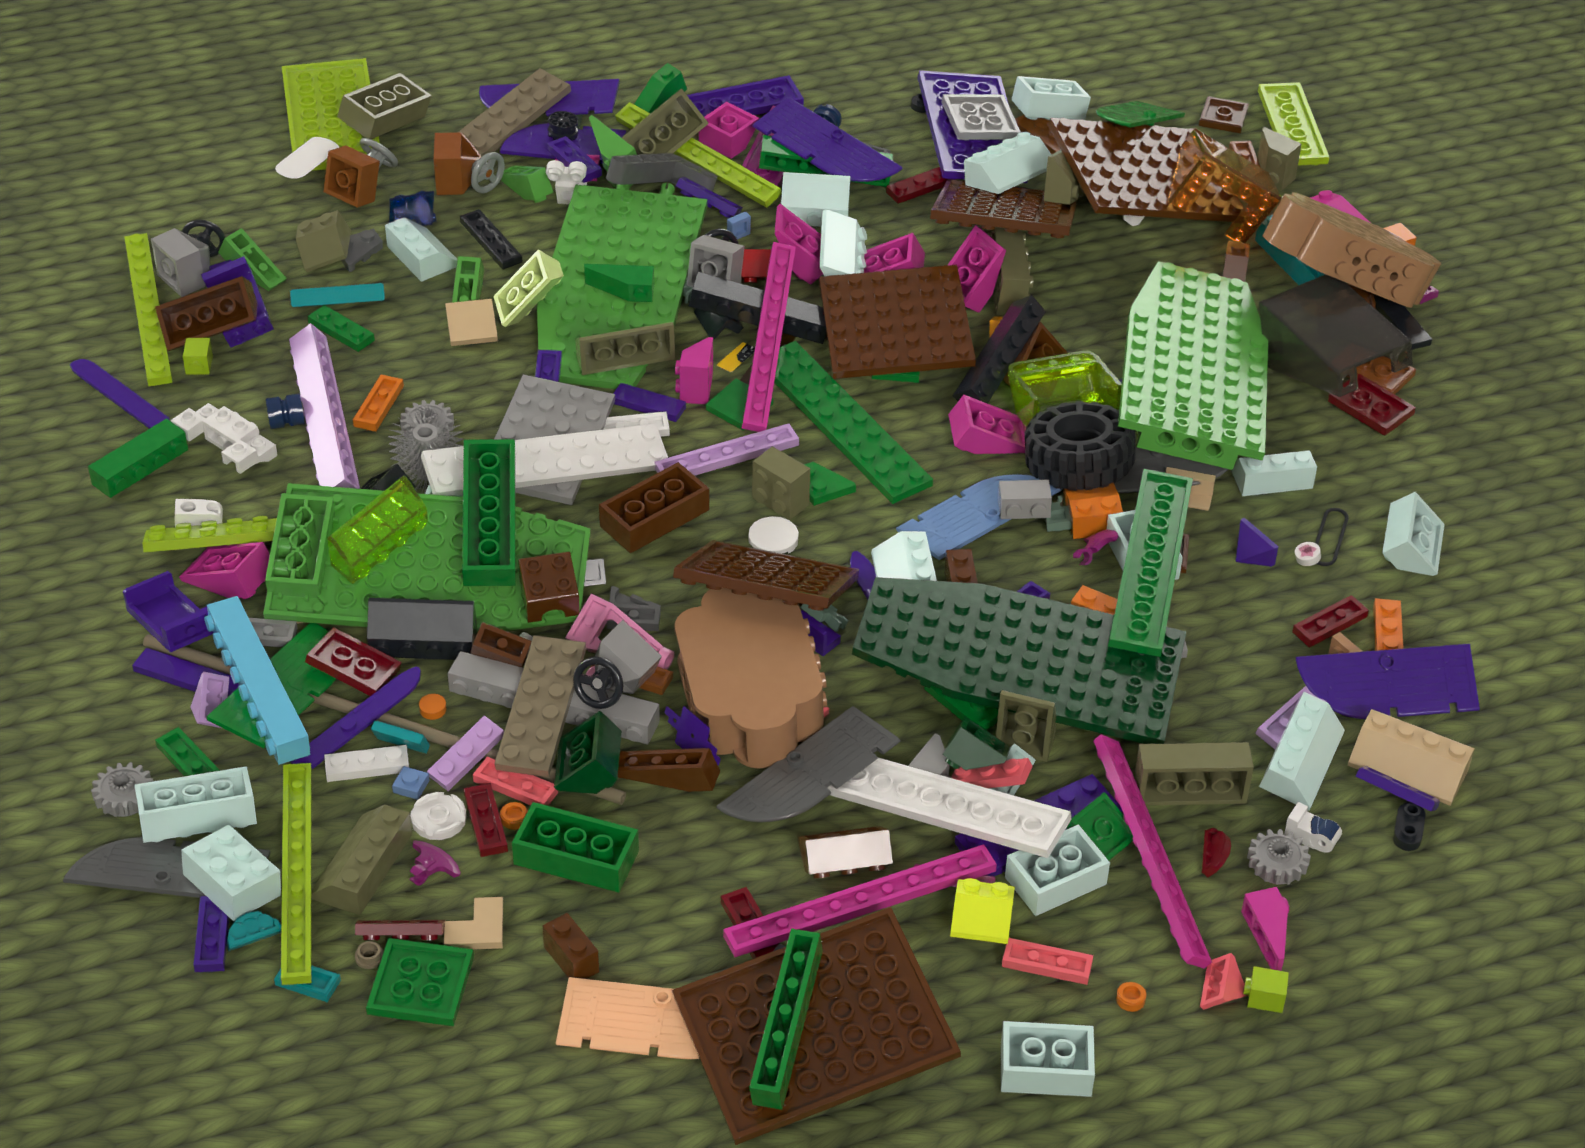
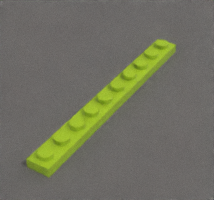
M629 102L615 117L617 122L632 129L650 113ZM694 138L689 139L673 153L718 176L717 179L766 208L782 194L780 187Z
M144 233L124 236L148 386L172 383L167 348L155 309L156 306H159L148 235Z
M311 763L283 765L282 985L312 983Z

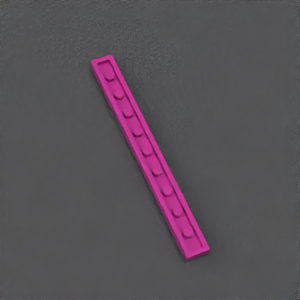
M777 242L772 244L742 429L756 432L767 429L795 246Z
M1101 734L1094 740L1098 751L1097 756L1105 767L1106 777L1112 784L1115 792V799L1120 804L1124 813V821L1132 832L1133 842L1142 856V864L1152 880L1151 886L1159 897L1161 910L1167 916L1171 926V934L1177 940L1180 956L1187 964L1205 969L1212 963L1120 743Z
M983 844L723 929V937L734 957H738L787 941L791 929L814 932L956 885L958 879H975L996 872L997 864Z

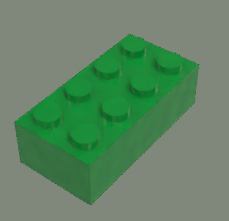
M532 802L512 841L513 865L620 893L639 852L638 829Z

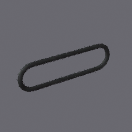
M1329 508L1323 515L1315 541L1317 545L1319 544L1328 513L1338 511L1345 516V520L1332 561H1319L1316 563L1318 565L1330 566L1337 560L1349 520L1347 512L1343 509Z

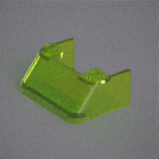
M1091 351L1049 356L1015 362L1009 365L1008 378L1015 412L1026 427L1031 419L1040 412L1039 407L1080 400L1085 403L1097 402L1101 405H1110L1116 410L1120 408L1122 383L1097 354Z

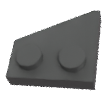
M374 228L350 235L347 258L341 260L349 272L355 270V264L360 260L363 262L367 261L372 254L377 253L383 248V241Z
M611 586L610 603L619 608L643 630L659 631L661 605L645 601L634 594L628 597L619 593V588ZM612 620L607 621V629H614L618 625Z

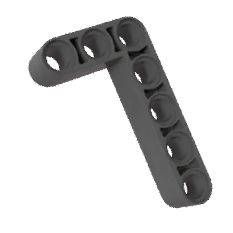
M659 153L612 156L606 179L620 185L672 182L677 184L679 178L686 177L713 191L718 176L678 155Z

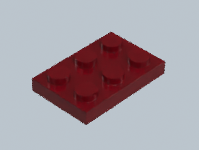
M1359 373L1331 392L1328 398V402L1384 436L1413 416L1416 408Z
M334 627L306 655L305 663L369 696H372L385 686L400 671L402 662Z

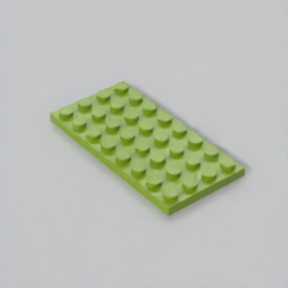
M366 58L282 66L292 153L311 138L322 137L335 142L339 147L346 145L367 155L360 146V140L364 137L337 117L343 95L370 85ZM379 136L372 139L380 143ZM327 159L311 171L326 170Z

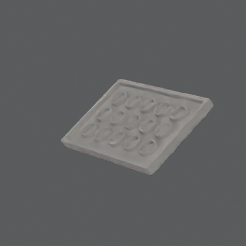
M523 375L495 439L519 440L603 430L606 419L609 417L615 403V394ZM582 480L516 488V493L573 505Z

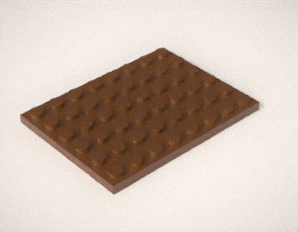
M1050 118L1047 124L1095 213L1245 223L1249 217L1200 132L1196 129L1160 127L1157 125H1141L1130 128L1110 122L1066 118Z
M947 179L931 209L930 219H936L935 222L939 224H949V221L958 222V225L963 227H972V224H977L987 230L1001 227L1006 232L1016 233L1018 230H1026L1027 234L1041 235L1042 232L1050 233V236L1054 238H1064V235L1069 236L1078 200L1070 205L1044 201L1045 190L1015 186L1000 194L967 186L965 180Z
M891 907L820 933L823 952L782 1110L753 1105L749 1087L786 947L672 990L675 1002L735 1145L961 1057L958 1044Z

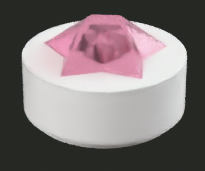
M1304 542L1298 545L1295 549L1297 563L1302 566H1312L1318 563L1321 559L1320 547L1313 542Z

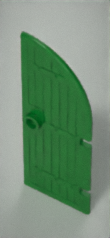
M1140 101L1100 107L1096 110V114L1099 117L1130 128L1141 125L1154 126L1156 122L1185 116L1184 112Z
M309 623L270 659L298 716L315 701L313 697L309 696L310 694L319 697L336 680V678L305 663L306 655L328 633L325 628L317 623ZM238 688L207 715V721L261 748L266 747L265 736L260 737L256 727L257 720L256 718L251 719L247 708L248 701L241 699Z

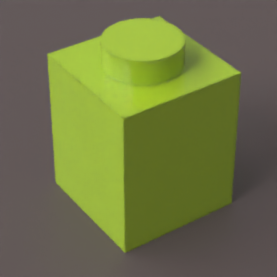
M186 338L183 352L186 375L210 374L213 359L210 338Z
M1254 966L1251 978L1246 977L1243 994L1248 995L1247 1007L1283 1013L1289 972Z

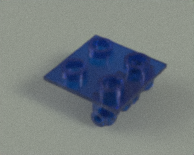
M420 191L412 195H398L390 198L389 223L405 217L411 221L414 219L418 224L420 219L422 226L433 225V222H436V215L433 213L434 191Z

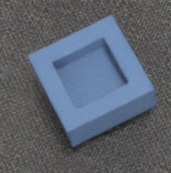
M747 212L727 219V230L732 232L737 239L750 234L751 216Z
M404 766L392 785L393 793L418 800L430 781L429 773Z

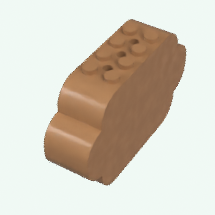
M1292 192L1291 195L1286 193L1283 195L1262 235L1278 249L1297 257L1300 261L1321 273L1410 308L1414 304L1419 305L1441 265V262L1432 255L1407 243L1390 231L1295 192Z
M723 587L721 590L710 589L704 594L701 606L682 612L675 621V633L680 649L677 663L689 711L710 728L708 741L717 748L718 755L733 753L735 758L745 766L767 768L777 761L786 758L790 752L795 750L798 742L806 741L824 726L823 708L827 707V699L823 688L827 687L824 672H819L821 670L819 654H814L815 642L813 636H808L810 634L809 622L807 618L803 619L799 605L784 604L782 599L762 600L757 598V594L752 593L737 595L731 592L732 589Z

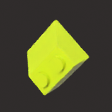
M972 878L958 879L950 937L1008 944L1015 886H1008L1002 882L984 883Z

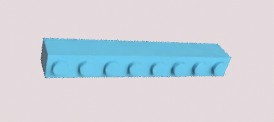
M238 596L208 604V616L204 617L206 627L209 632H214V643L217 649H222L221 654L225 666L230 665L231 667L230 674L234 684L239 683L238 689L241 699L248 701L249 715L251 719L256 718V727L260 737L265 736L266 738L265 745L270 756L274 755L279 765L310 755L308 734Z

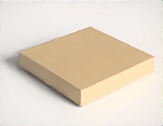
M492 299L445 303L451 346L498 341Z

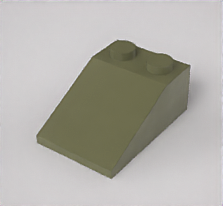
M1002 690L1000 693L996 737L1010 747L1015 743L1034 759L1047 762L1056 733L1055 703Z

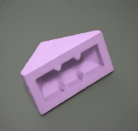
M208 672L201 674L191 704V710L197 724L221 728L207 721V715L228 697V676Z

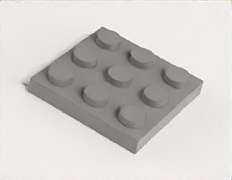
M943 94L941 102L958 140H1005L1014 138L1018 133H1021L1004 95Z

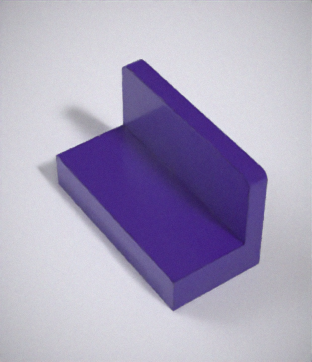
M803 610L801 611L803 619H808L810 634L808 636H813L815 652L825 656L841 643V635Z

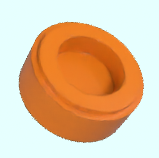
M428 694L422 697L419 702L420 714L429 720L439 719L446 713L444 697L439 694Z
M518 802L504 805L500 810L502 825L511 830L519 829L528 812L526 806Z
M1126 982L1119 986L1116 1002L1120 1008L1135 1012L1144 1007L1146 991L1140 984Z

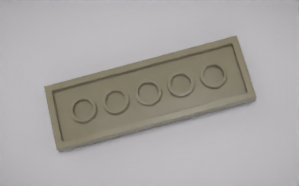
M539 68L458 132L463 133L481 157L487 153L495 152L509 136L527 127L569 94L571 86Z
M533 636L495 760L496 770L542 777L550 776L575 690L573 675L577 666L584 659L586 642Z

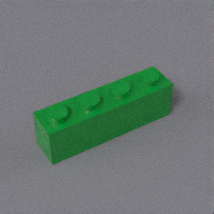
M166 418L89 465L91 484L106 496L112 498L188 451L185 431Z

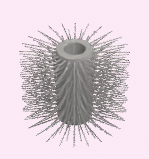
M424 413V424H421V419L419 420L420 425L416 424V427L413 429L407 428V431L400 432L398 430H391L402 434L399 436L406 437H398L397 439L405 444L398 443V441L389 443V445L397 446L389 452L398 454L390 459H397L399 461L396 464L401 469L408 471L405 474L411 476L410 480L417 477L413 483L422 479L421 482L425 480V486V483L427 485L429 480L421 459L422 452L452 448L450 446H454L455 443L463 440V438L453 437L463 431H459L456 434L449 432L458 426L443 429L449 424L447 423L442 425V428L438 427L444 419L440 422L438 421L437 425L430 424V420L426 424Z

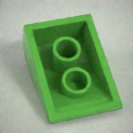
M593 115L589 117L603 160V167L607 172L612 156L637 155L633 146ZM608 181L613 187L617 186V184Z

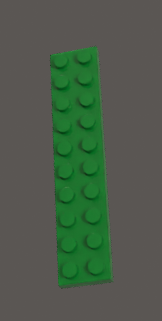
M796 341L780 347L774 383L892 504L933 486V478Z
M1143 469L1108 647L1161 657L1193 478Z

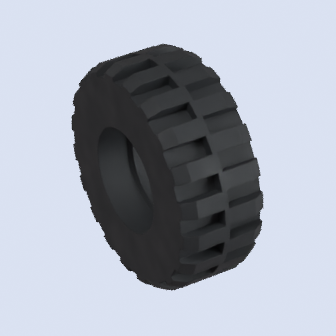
M1076 401L1075 403H1061L1055 407L1051 406L1046 408L1045 411L1037 413L1026 427V465L1036 479L1049 480V484L1054 488L1077 491L1107 487L1109 484L1116 483L1123 476H1126L1135 463V430L1118 427L1119 410L1114 409L1110 405Z

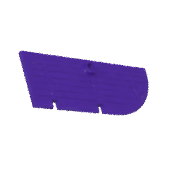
M619 79L564 81L570 84L571 92L544 112L546 116H550L557 111H567L575 115L589 114V110H594V114L613 113L620 81ZM519 84L480 86V99L489 108Z
M787 97L752 125V127L766 136L773 133L772 139L803 159L807 160L809 157H812L813 159L810 163L830 175L850 176V181L870 182L888 178L902 170V167L790 97Z
M549 123L529 126L513 133L501 146L500 153L556 159L548 151V143L555 141L552 136L549 137L548 135ZM583 126V130L578 129V136L572 142L586 155H600V164H603L592 127ZM611 129L620 137L626 134V130Z
M1470 644L1296 657L1299 673L1309 691L1316 697L1324 699L1329 703L1334 712L1347 717L1366 719L1371 709L1391 716L1390 708H1396L1397 717L1450 713L1449 704L1455 703L1456 712L1480 710Z

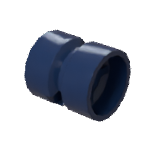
M300 393L286 395L284 400L279 396L265 399L270 429L284 428L286 423H289L291 426L305 424Z

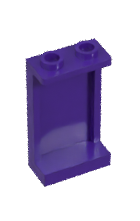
M244 256L201 274L207 288L241 276L252 283L258 304L256 321L223 332L230 348L274 330L253 272Z
M169 571L123 590L127 612L170 653L214 633L213 631L209 632L205 624L204 617L208 616L207 607L200 609L174 585L172 574Z

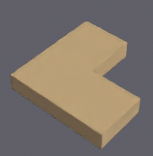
M503 897L474 898V920L445 921L444 946L467 949L503 948Z

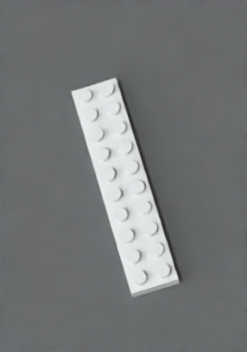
M656 423L515 440L516 488L655 471V461L666 459L668 456ZM464 446L422 452L421 459L433 495H463Z
M881 758L875 760L838 789L831 785L827 787L831 791L830 795L1045 858L1050 856L1071 821V812Z

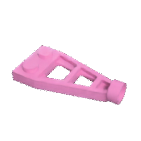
M593 594L589 596L565 637L566 640L586 642V650L596 653L601 642L598 637L607 621L612 620L619 624L624 620L662 656L657 667L667 670L674 659V651L663 647L614 604Z

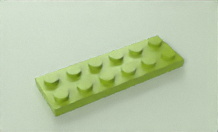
M1300 82L1259 84L1258 93L1272 130L1302 144L1298 165L1316 166L1328 164V152Z
M257 516L252 518L253 520L251 521L233 518L227 520V523L218 524L217 521L210 520L196 526H191V523H180L173 528L155 525L145 532L142 542L143 552L273 541L277 518L268 519L267 516Z

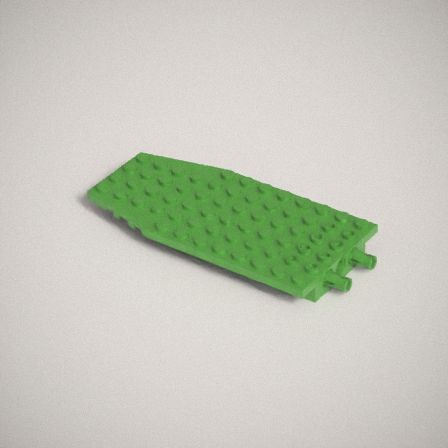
M663 183L659 194L629 190L631 184H617L616 189L575 185L552 257L559 261L564 276L546 294L545 298L537 304L538 350L562 351L559 382L617 389L620 383L634 387L637 386L645 374L648 364L582 375L576 356L575 339L673 322L675 327L683 298L684 286L688 279L691 242L699 238L707 210V199L673 195L675 187L671 183L668 184L667 189V183ZM584 263L654 266L653 302L627 301L585 284Z

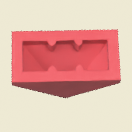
M1232 953L1211 960L1212 963L1206 969L1200 1007L1203 1010L1248 996L1243 994L1244 982L1235 956Z

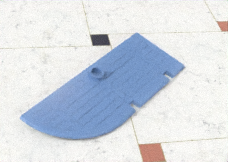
M1013 474L982 480L961 491L962 498L954 495L918 515L919 522L911 519L898 526L896 530L897 532H926L930 553L933 557L940 560L946 556V550L960 549L1011 520L1000 518L998 503L999 481L1039 480V478L1036 479L1031 475ZM1050 485L1051 496L1062 491L1063 488L1058 489Z

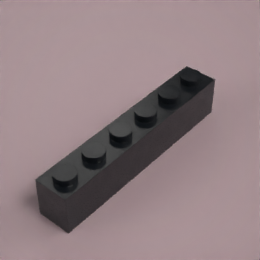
M698 272L688 306L721 316L727 315L729 318L759 326L764 290ZM788 297L782 333L823 344L826 336L823 307Z
M1032 295L1011 304L976 358L975 366L969 369L953 394L957 401L963 395L988 404L1046 313Z

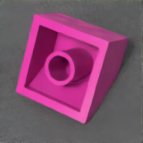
M725 102L704 117L709 124L699 131V142L732 159L746 149L756 130L752 125L760 118Z
M708 337L684 349L681 354V360H676L675 374L680 375V379H676L675 390L676 393H680V400L686 401V403L706 405L709 402L713 379V337Z

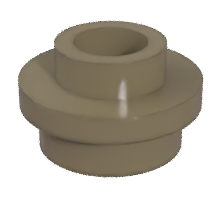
M363 942L355 952V961L361 968H376L380 965L384 951L376 942Z

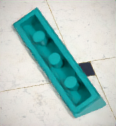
M384 284L294 289L290 291L291 306L302 307L385 300Z

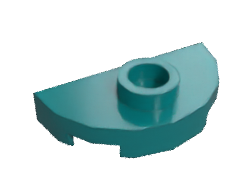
M260 911L245 913L237 918L229 929L227 936L228 951L281 933L280 922L276 918L273 919L269 915L262 914Z

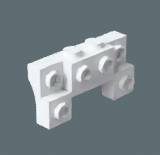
M208 403L196 412L188 408L171 420L172 423L185 431L186 439L189 442L204 432L206 440L223 450L221 452L223 463L227 465L233 461L239 474L259 462H269L277 456L276 444L259 435V429L253 422L247 421L237 412H233L225 406L217 409Z

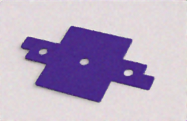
M666 706L665 714L669 716L668 723L677 730L675 743L682 749L710 748L717 765H719L721 759L716 755L717 748L708 741L710 728L685 706H683L681 717Z

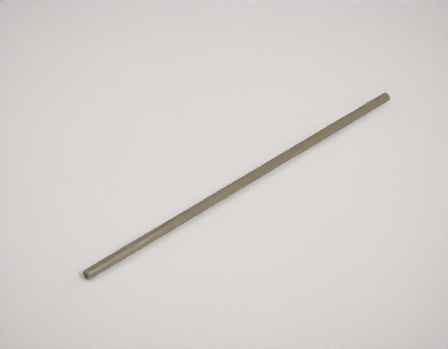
M147 634L143 640L144 647L231 675L230 665L225 666L222 658L186 646L170 653L150 634ZM325 692L319 697L312 694L309 695L315 699L313 703L346 714L360 705ZM389 713L383 714L376 720L423 734L427 741L451 748L461 739V737ZM492 748L482 759L485 760L486 757H490L496 760L499 750ZM551 769L549 777H536L554 783L556 769ZM612 787L605 788L597 794L586 793L622 805L626 798V792Z

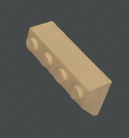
M1371 709L1360 730L1347 766L1357 770L1368 766L1438 798L1440 802L1451 806L1469 770L1475 748Z

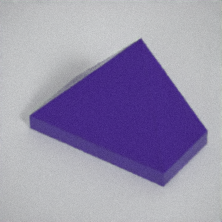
M1241 519L1237 539L1236 562L1274 566L1278 546L1247 519Z

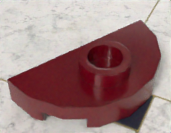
M1216 828L1207 829L1204 834L1202 873L1207 877L1216 873L1225 864L1232 847L1231 839L1223 831H1219Z

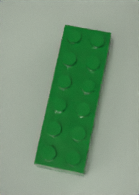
M515 439L464 440L463 586H516Z

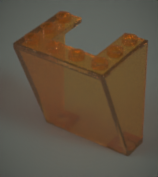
M1196 128L1193 129L1181 145L1168 202L1187 213L1210 182L1215 183L1248 203L1224 234L1234 241L1246 243L1281 200V196L1269 172Z

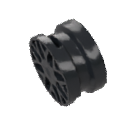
M567 111L552 113L548 118L549 137L552 136L553 140H557L566 136L571 141L575 140L578 136V117L574 113Z

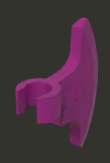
M1103 530L1084 539L1087 543L1084 549H1077L1073 554V558H1080L1083 553L1084 560L1079 565L1090 564L1092 554L1097 553L1107 543L1115 542L1118 538V533L1114 530Z
M413 841V848L420 853L415 858L416 865L410 870L415 876L409 880L417 886L422 885L428 876L439 871L446 872L454 878L460 876L461 872L458 865L445 851L423 841Z

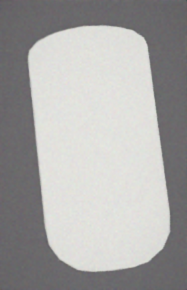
M313 137L276 165V172L292 179L303 177L328 158V151L339 148V146L329 139Z

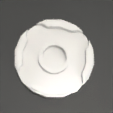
M765 517L754 522L750 527L748 541L756 549L781 554L788 552L789 554L798 545L799 532L796 525L790 520L782 517Z
M434 792L426 794L415 802L410 817L413 829L420 836L429 840H443L453 837L462 830L466 823L467 814L463 801L453 794L451 796L444 795V792Z

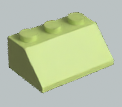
M538 249L493 296L504 327L519 323L561 281L564 275L559 261Z

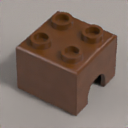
M570 551L518 559L519 579L528 623L542 621L543 614L551 610H562L565 612V617L579 615V592Z

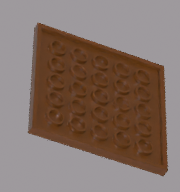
M957 265L819 277L833 379L975 366L976 359Z
M712 540L675 566L673 578L681 579V583L695 585L698 582L706 584V588L721 590L723 587L732 589L731 592L737 595L752 593L757 594V598L762 600L777 598L782 599L783 603L795 606L798 603L807 604L809 609L823 611L824 608H828L858 579L859 569Z

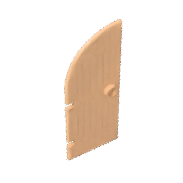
M569 977L556 1045L581 1048L582 1041L585 1039L591 1040L590 1049L649 1055L650 1047H657L658 1057L699 1059L673 997L672 990L674 989Z

